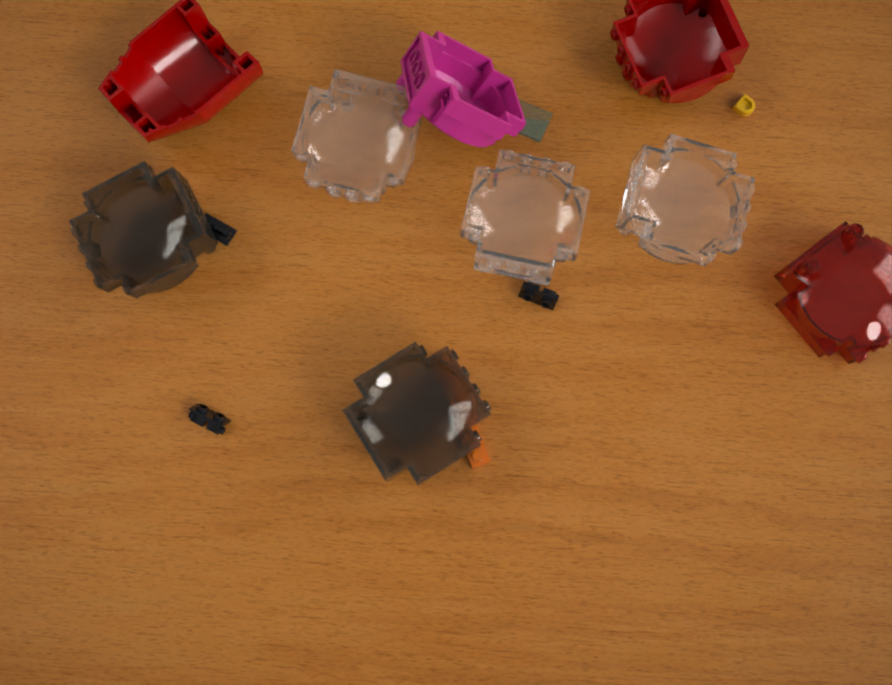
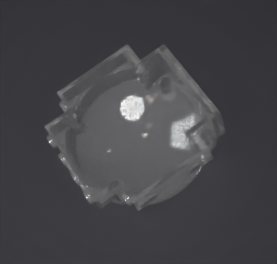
M337 69L334 70L329 90L313 86L309 87L291 148L295 159L307 162L303 179L308 186L317 189L319 186L323 187L329 193V196L334 198L345 197L347 198L346 200L353 203L363 202V200L374 203V201L380 202L381 195L386 192L387 187L394 188L399 186V184L404 185L407 173L414 160L416 140L422 123V117L412 127H407L402 122V116L409 107L405 87Z
M670 134L664 141L663 149L644 144L634 156L615 228L622 235L633 233L639 236L638 246L657 259L676 264L695 263L706 266L715 259L716 251L732 255L742 247L743 239L741 237L742 232L745 231L747 226L745 219L751 209V203L749 202L755 191V178L734 172L737 167V161H735L737 153Z
M499 150L495 170L486 166H476L460 237L468 238L469 242L477 245L474 261L475 270L531 281L539 285H549L556 262L575 261L578 255L590 190L582 186H571L575 165H571L568 162L552 161L549 158L533 157L530 154L514 153L511 150Z

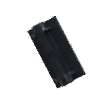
M207 213L198 215L196 219L198 221L196 229L228 246L237 232L234 228Z
M524 281L518 297L553 311L559 298L556 291L544 287L543 291L540 292V285Z
M196 404L189 408L191 411L188 415L190 421L202 427L205 426L206 421L209 422L206 429L217 435H223L226 430L224 426L231 422L224 414L214 412L204 404Z

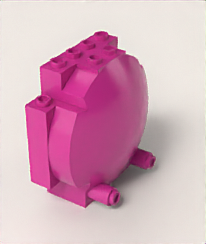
M438 30L433 37L422 31L419 32L400 60L402 74L396 81V88L402 93L406 92L409 104L408 109L402 116L404 125L407 127L415 126L423 115L433 126L447 136L476 147L494 145L504 135L509 134L515 137L523 130L526 121L513 80L495 70L491 58Z

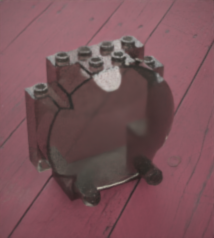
M145 161L82 193L85 199L83 202L88 211L69 220L72 227L70 228L71 233L79 242L78 248L85 255L87 260L85 262L86 266L95 277L93 281L96 287L109 293L122 286L127 295L136 299L147 293L169 290L182 283L199 267L196 257L203 252L207 254L214 252L218 244L188 180L174 167L156 175L153 168Z
M414 342L353 380L363 398L345 408L343 412L386 482L409 470L419 486L481 447L480 441L482 438L476 430L472 431V429L490 417L491 413L489 411L492 409L486 400L482 401L478 386L475 382L471 384L469 372L464 365L462 367L457 362L459 359L454 349L450 350L448 346L426 358L425 356L428 354L423 345L418 346Z

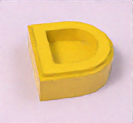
M744 93L732 110L741 116H749L755 109V102Z

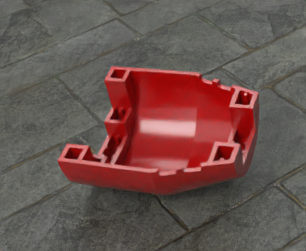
M179 0L129 42V49L124 56L120 55L118 58L119 64L114 71L110 70L98 89L147 143H151L208 123L262 77L263 70L260 63L248 51L239 56L225 42L221 33L209 23L200 4L196 0Z

